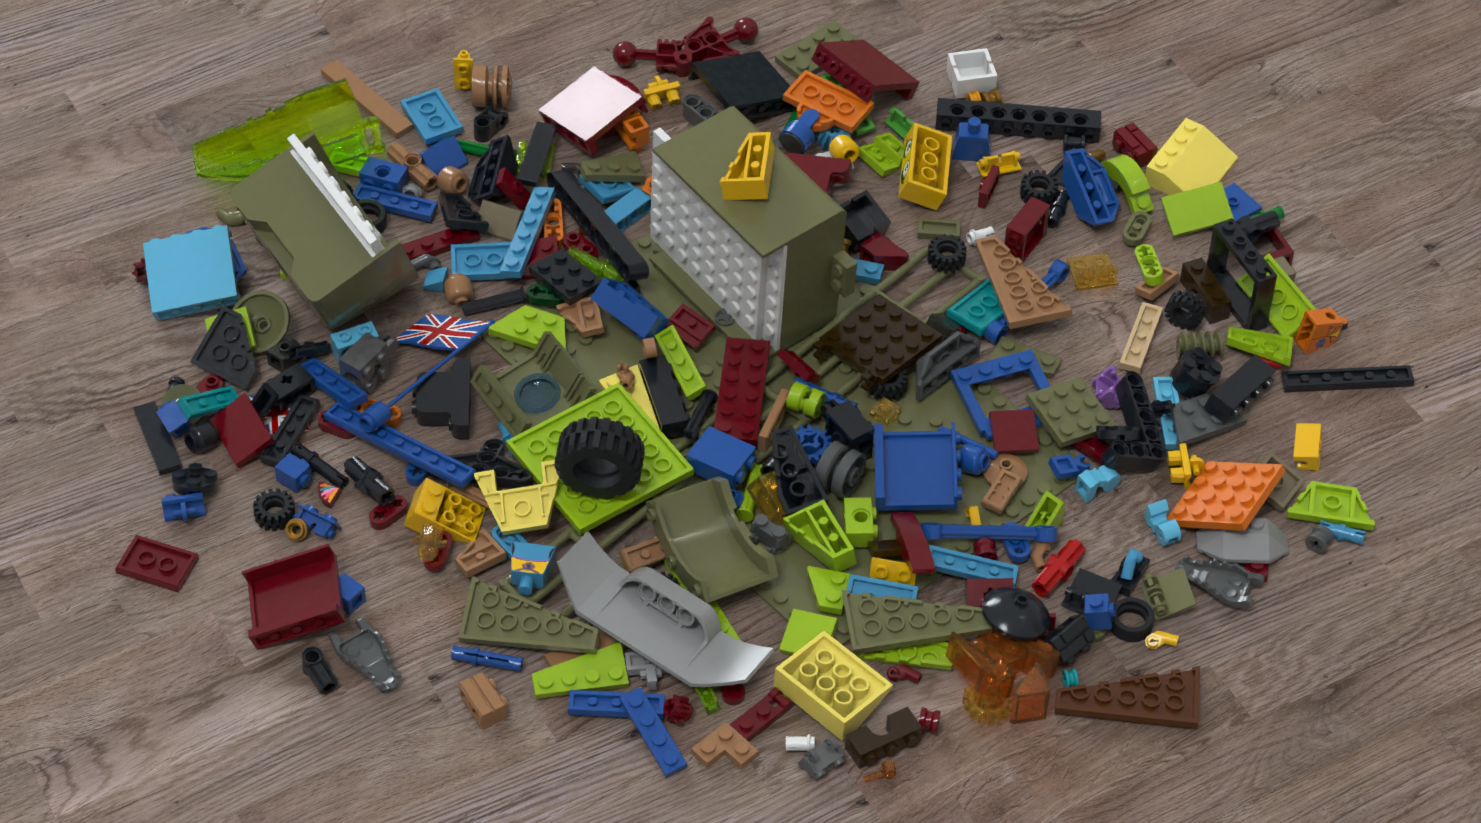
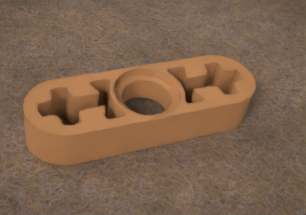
M654 337L641 339L644 358L657 357Z

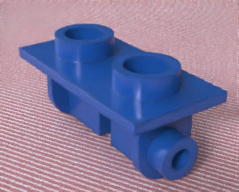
M297 504L301 511L295 513L293 519L300 518L304 520L308 525L309 531L316 524L312 531L313 533L325 539H333L336 534L335 528L342 530L336 523L337 519L332 515L325 513L323 516L318 513V509L309 504L305 507Z

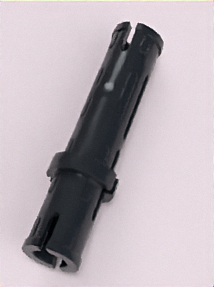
M300 442L296 443L298 447L295 445L292 447V455L300 460L307 461L310 469L315 470L333 485L340 487L341 490L348 485L349 478L322 460L317 452L310 451Z

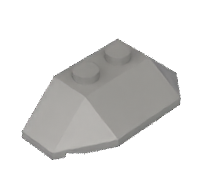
M1253 518L1245 531L1202 528L1196 532L1197 552L1205 553L1209 557L1216 558L1221 562L1227 560L1229 563L1269 564L1289 553L1287 535L1267 518Z

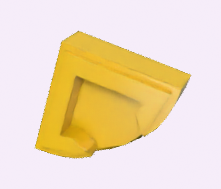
M978 506L965 507L966 518L970 517V525H981Z

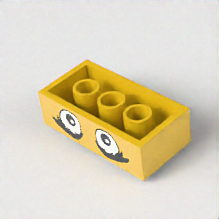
M914 122L904 139L899 198L937 211L947 195L952 135Z

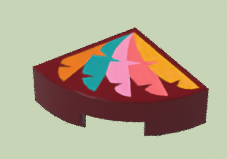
M320 481L318 484L319 498L326 507L331 509L341 493V488Z

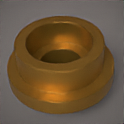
M300 518L291 519L285 528L286 535L293 541L303 540L308 534L307 523ZM297 525L301 528L299 534L295 532V527Z

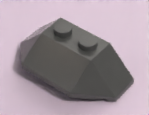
M957 331L932 348L927 354L920 357L916 361V400H922L951 378V370L963 368L979 357L981 341Z

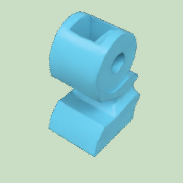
M1105 465L1098 469L1094 467L1093 470H1085L1078 475L1075 490L1088 503L1095 497L1099 486L1105 493L1109 492L1119 484L1121 476L1114 469H1109Z
M1166 499L1147 505L1144 514L1147 526L1151 527L1152 533H1156L1157 539L1162 546L1178 542L1182 537L1177 521L1166 518L1169 510Z

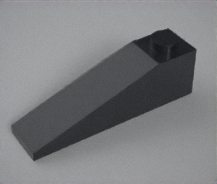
M790 425L772 431L771 439L777 497L786 516L823 499L828 505L829 500L793 426Z

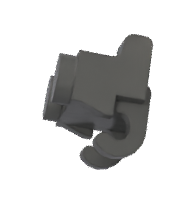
M765 514L755 516L750 531L755 533V536H752L751 539L753 544L758 541L768 546L766 551L774 555L779 549L783 551L793 541V536L786 532L783 526H777L768 520Z
M829 737L819 745L808 750L798 762V765L802 770L805 769L808 775L816 781L827 773L825 769L832 765L835 769L846 761L843 757L845 754L835 739Z

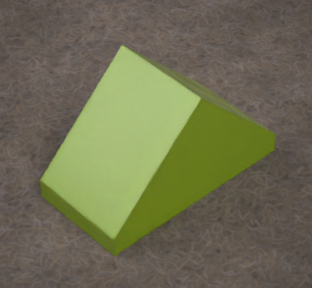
M1046 490L1025 526H1060L1063 523L1065 502Z

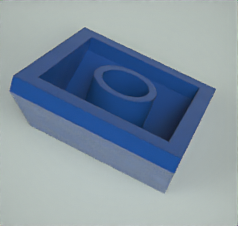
M455 135L444 138L418 152L422 157V162L437 176L444 167L453 166L461 169L468 165V160Z

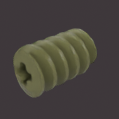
M1184 331L1179 333L1176 341V356L1178 359L1181 356V352L1194 350L1195 347L1204 349L1206 354L1210 352L1212 358L1218 352L1219 357L1222 358L1223 340L1219 331H1214L1213 335L1210 331H1206L1205 334L1202 331H1198L1196 335L1193 331H1189L1187 335Z

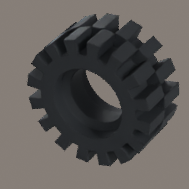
M1035 170V173L1030 171L1028 175L1025 174L1021 180V200L1024 199L1023 202L1026 204L1031 197H1034L1051 205L1055 201L1059 183L1055 176L1052 177L1050 172L1047 175L1044 170L1042 173H1039V170ZM1039 187V188H1043V189H1045V190H1043V191H1038V190H1035V189H1033V188Z
M942 234V238L939 235L936 236V240L933 238L928 245V264L931 265L933 270L937 268V272L944 270V274H948L949 270L951 273H955V269L957 271L961 270L966 261L967 247L963 240L960 241L959 237L954 239V235L951 234L950 237H946V234ZM942 252H950V253H952V254H954V255L945 256V255H942V254H940V253H942Z
M1177 290V292L1172 294L1165 306L1166 318L1170 317L1168 321L1170 323L1174 322L1173 326L1177 327L1180 325L1182 330L1185 327L1187 330L1196 329L1207 312V306L1204 305L1205 301L1199 300V295L1195 297V292L1191 291L1189 294L1187 290H1183V292Z
M903 370L891 380L895 381L894 383H885L884 385L876 383L869 390L870 395L874 394L875 399L881 397L880 401L883 402L885 398L888 399V402H892V398L896 401L899 399V396L903 397L904 392L906 393L907 371Z
M276 488V492L268 489L269 493H266L264 490L261 492L262 497L257 495L256 500L253 502L255 521L259 524L260 528L265 527L267 531L272 528V532H274L278 527L280 531L284 530V525H287L296 513L294 499L285 490L282 493L278 488ZM271 507L283 508L277 513L266 512Z

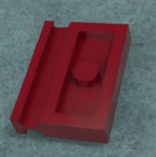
M683 303L669 318L670 321L664 328L666 329L674 325L683 343L694 351H697L698 347L701 344L703 345L716 330L713 323Z

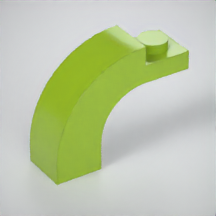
M1119 155L1099 162L1105 167L1108 176L1123 189L1132 214L1138 211L1148 212L1154 210L1148 193V189H1150L1148 180L1142 169L1131 157Z

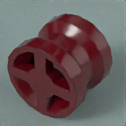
M981 538L973 543L975 556L997 561L998 556L995 551L996 545L994 540Z
M922 707L919 717L922 731L930 730L931 733L937 734L941 711L935 710L932 712Z

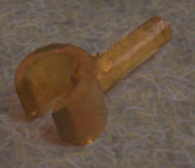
M884 761L882 763V770L864 776V782L879 777L893 779L896 775L894 761Z

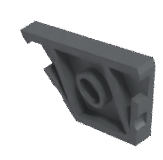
M1208 394L1176 403L1173 412L1170 413V417L1173 420V432L1177 434L1176 446L1178 448L1179 444L1186 443V445L1244 426L1247 419L1238 414L1235 419L1230 418L1227 422L1223 423L1203 408L1210 397Z

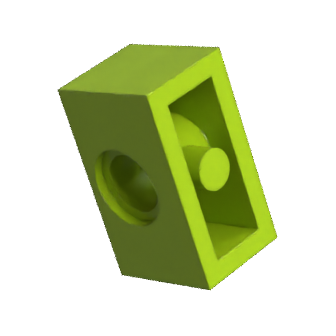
M844 498V533L853 548H865L868 541H873V538L878 537L877 524H873V520H876V507H872L871 498Z

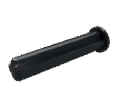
M521 286L518 290L462 303L463 314L470 315L519 302L527 303L524 288Z
M711 389L702 391L701 399L683 430L685 438H695L710 408L718 400V395L715 391Z

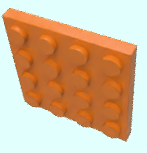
M1207 461L1204 469L1200 471V475L1194 479L1167 519H1175L1179 527L1245 531L1286 472L1283 464Z

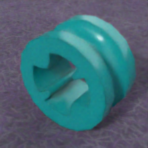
M1075 668L1070 669L1069 672L1062 670L1063 687L1079 685Z

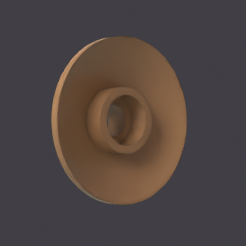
M999 454L996 460L990 458L988 469L983 471L984 478L990 485L993 484L1002 468L1021 476L1022 482L1020 486L1025 482L1028 474L1024 461L1012 454Z

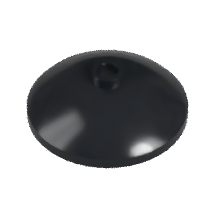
M1017 587L996 588L990 591L983 600L982 613L985 620L994 630L1008 638L1020 641L1035 640L1042 637L1050 626V614L1046 606L1038 597L1024 589Z

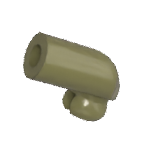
M220 208L216 213V216L229 226L245 223V218L240 211L229 213L224 208Z

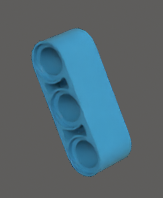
M635 188L604 211L620 231L623 232L650 212L651 196L642 189Z

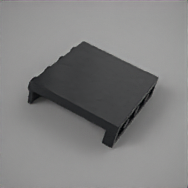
M760 51L694 62L692 64L688 78L689 81L700 79L725 109L734 106L747 119L789 112L794 109V105L783 101V94L790 85Z

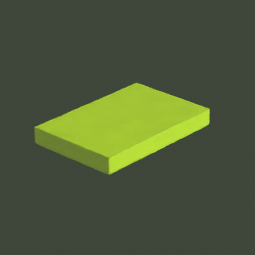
M1222 182L1161 197L1163 210L1173 238L1214 227V224L1233 218Z

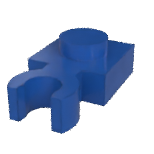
M1070 454L1050 457L1048 461L1057 480L1077 477L1079 472L1083 473L1091 467L1090 464H1082L1086 458L1083 454L1078 455L1075 459H1072Z

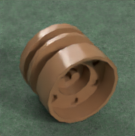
M473 65L472 106L486 107L489 98H492L495 108H498L499 99H502V108H508L512 95V77L509 66L503 65L502 74H499V65H495L493 74H489L488 65Z

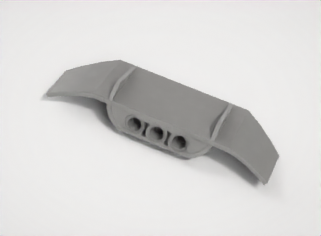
M586 532L557 562L568 596L577 615L690 687H714L747 683L774 652V649L771 647L745 643L721 631L719 618L711 605L654 569L640 567L629 573L621 568L604 552L589 532Z

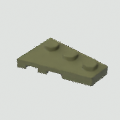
M635 151L582 161L579 167L584 181L644 182L645 179L644 171Z
M1002 336L987 361L1032 349L1045 377L1053 379L1061 366L1062 359Z

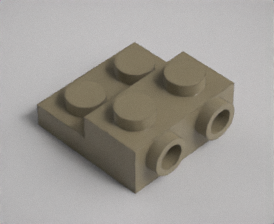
M1270 451L1265 457L1260 455L1254 463L1283 464L1286 472L1266 499L1270 505L1280 512L1305 479Z

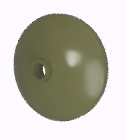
M266 290L253 291L243 296L233 307L232 310L245 306L248 308L257 348L252 350L253 354L265 353L268 348L272 349L285 338L290 326V312L285 301L277 294Z

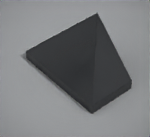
M266 382L262 384L252 399V403L262 420H264L279 397Z

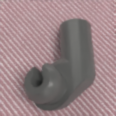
M423 254L410 260L415 270L422 266L430 270L441 268L440 260L429 254Z

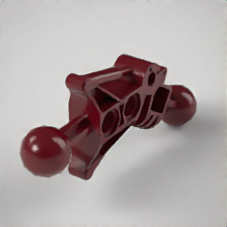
M707 17L700 26L687 34L682 41L672 40L669 43L668 39H665L664 42L658 39L656 50L636 49V46L631 42L623 41L615 45L612 55L614 61L624 67L630 66L636 60L656 61L657 72H662L664 69L674 71L679 77H687L694 62L740 55V51L730 47L728 43L737 39L741 42H751L756 38L759 29L753 19L745 17L736 21L732 30L719 34L713 26V17Z

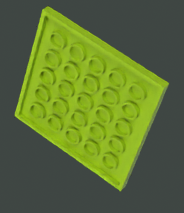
M620 383L597 393L506 441V447L520 464L533 474L535 482L542 484L541 462L555 460L561 432L570 423L578 422L579 419L585 417L586 419L591 417L604 419L606 417L611 418V421L616 422L618 420L623 422L624 426L631 427L634 433L637 432L644 443L645 455L640 481L631 491H627L622 496L616 495L614 498H595L592 495L585 496L579 491L575 492L571 489V486L567 487L562 479L559 480L554 505L579 535L694 475V468Z

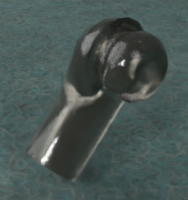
M562 163V170L569 169L572 173H578L579 179L581 174L579 163Z

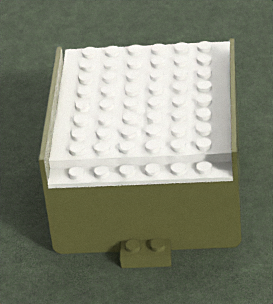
M734 106L719 112L673 138L661 128L653 131L650 238L663 250L651 256L649 260L726 337L770 341L769 358L779 353L781 349L791 346L830 323L837 315L839 294L845 298L854 293L857 262L843 250L846 211L774 143L775 153L768 199L724 200L719 181L728 173L729 165L737 158V152L748 133L761 132ZM724 308L727 314H730L735 319V322L730 326H720L715 322V313L719 309Z

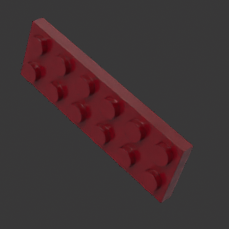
M727 337L714 428L750 445L757 446L770 341Z

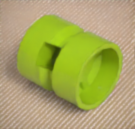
M796 381L789 391L786 408L796 412L803 411L804 415L817 419L821 414L820 406L826 401V392L816 388L810 390L808 385Z

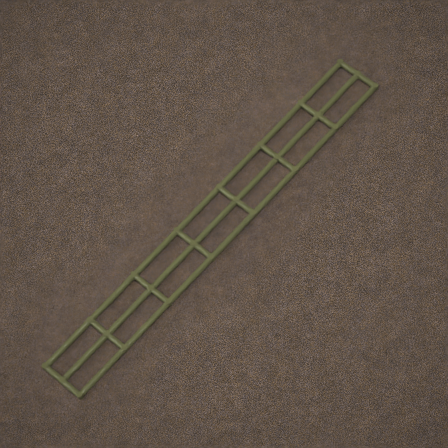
M927 245L877 286H873L868 293L821 330L814 332L812 337L793 352L799 357L813 347V343L818 341L819 337L879 294L930 326L943 316L949 308L984 282V275L976 273L966 265L961 267L959 271L973 281L922 320L906 308L951 273L950 270L948 274H944V270H941V272L931 277L900 303L887 296L883 291L928 256ZM947 252L940 253L945 256H951ZM832 353L833 356L815 371L821 377L840 361L856 370L857 374L833 392H838L843 396L863 380L861 379L863 372ZM783 360L767 371L765 384L788 367ZM765 385L764 395L775 403L778 394ZM774 403L761 413L760 425L766 421ZM787 408V412L798 419L792 425L797 431L799 430V425L803 427L808 426L814 419L804 415L802 411L796 412ZM716 412L702 423L695 438L683 437L674 447L680 452L695 439H699L709 426L712 427L714 425ZM772 442L766 452L759 451L756 454L757 465L773 452ZM694 473V475L667 488L660 494L654 495L649 500L678 491L696 477L697 474ZM647 505L643 506L597 544L603 550L646 516ZM569 526L547 546H555L557 549L569 539L576 543L582 536L577 533L573 526ZM622 562L620 564H617L621 568L625 569ZM559 573L544 588L539 589L529 598L520 594L512 586L511 574L499 580V589L537 603L563 583L561 573ZM572 603L559 613L564 617H569L575 612Z

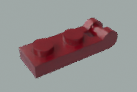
M774 687L766 697L729 725L749 742L792 708L794 702L789 697L785 698L782 695V691ZM775 702L779 704L776 708L773 706Z

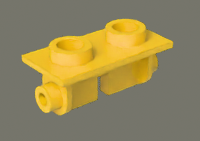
M466 50L460 51L458 58H453L455 89L472 90L474 62L473 59H470V54Z
M1014 150L1001 154L1000 158L998 155L983 156L982 159H979V162H976L982 178L987 177L992 165L999 166V175L1022 170L1018 162L1020 160V153Z
M872 557L870 578L915 586L917 574H913L906 563Z

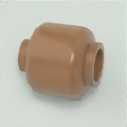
M453 166L444 167L437 177V186L443 192L461 194L468 185L466 173Z
M462 273L450 275L444 283L446 299L451 304L462 307V303L470 301L474 296L470 278Z

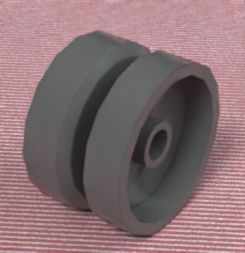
M839 441L832 442L822 454L815 470L823 489L829 490L831 488L832 494L842 499L847 498L854 491L862 477L866 465V456L855 449L849 451L848 446Z

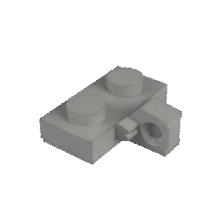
M637 652L625 653L627 676L640 675L641 679H646L648 691L657 690V677H662V673L666 671Z

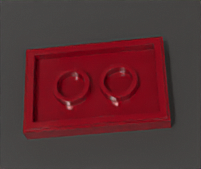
M246 393L210 418L212 425L217 428L219 437L232 460L239 468L275 442Z
M135 535L115 570L116 574L179 593L199 560V555Z

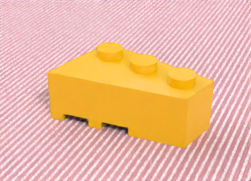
M771 132L748 133L737 152V158L734 162L730 163L728 173L719 181L724 200L768 199L775 153Z

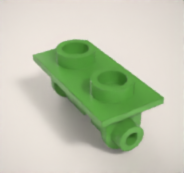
M893 107L889 111L891 114L890 118L886 119L884 123L905 139L914 122L909 118L907 119L900 108Z

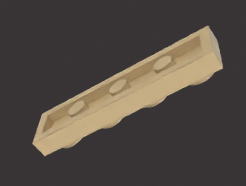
M1142 302L1119 362L1120 369L1135 371L1140 374L1162 316L1163 307Z

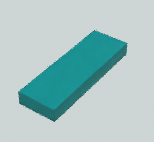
M232 386L181 397L178 399L177 404L187 420L218 413L239 396Z

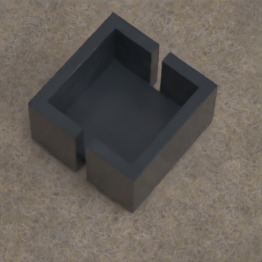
M867 190L851 198V201L847 200L840 204L847 212L844 238L852 240V245L849 246L852 253L860 249V245L877 232L882 235L886 234L891 221Z

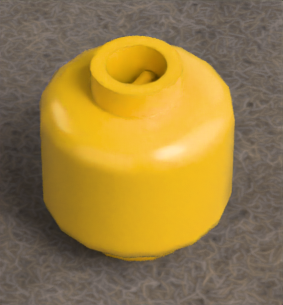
M838 135L831 141L829 153L833 158L850 159L851 163H853L859 155V147L849 136Z

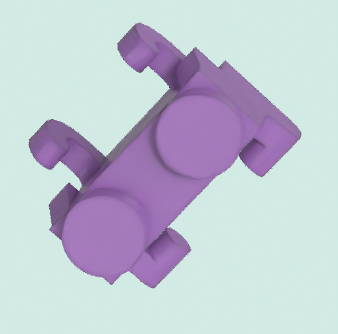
M1115 366L1108 367L1092 380V387L1096 389L1094 395L1102 401L1103 407L1109 409H1118L1120 407L1115 387L1121 380V377L1116 374L1117 368Z

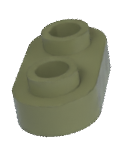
M1138 211L1131 215L1123 229L1122 240L1125 244L1137 246L1143 242L1151 226V216L1148 213Z

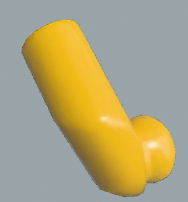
M1156 631L1146 637L1145 644L1149 649H1157L1164 644L1176 647L1179 636Z

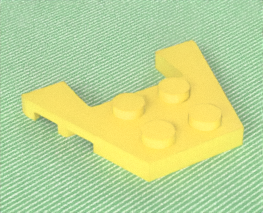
M555 460L541 462L542 484L497 491L496 473L494 470L474 473V477L503 535L549 527L560 480L554 466Z

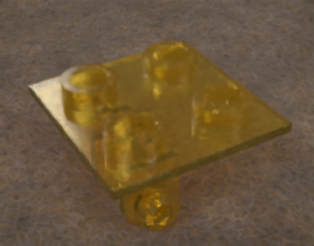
M1108 253L1066 258L1068 265H1070V272L1077 290L1118 285L1115 275L1118 274L1117 266L1111 264Z

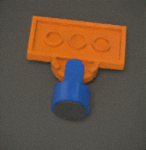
M805 70L783 94V101L797 107V120L791 121L780 133V143L789 153L804 154L815 141L813 132H822L835 125L853 133L874 109V102L866 103L853 92Z

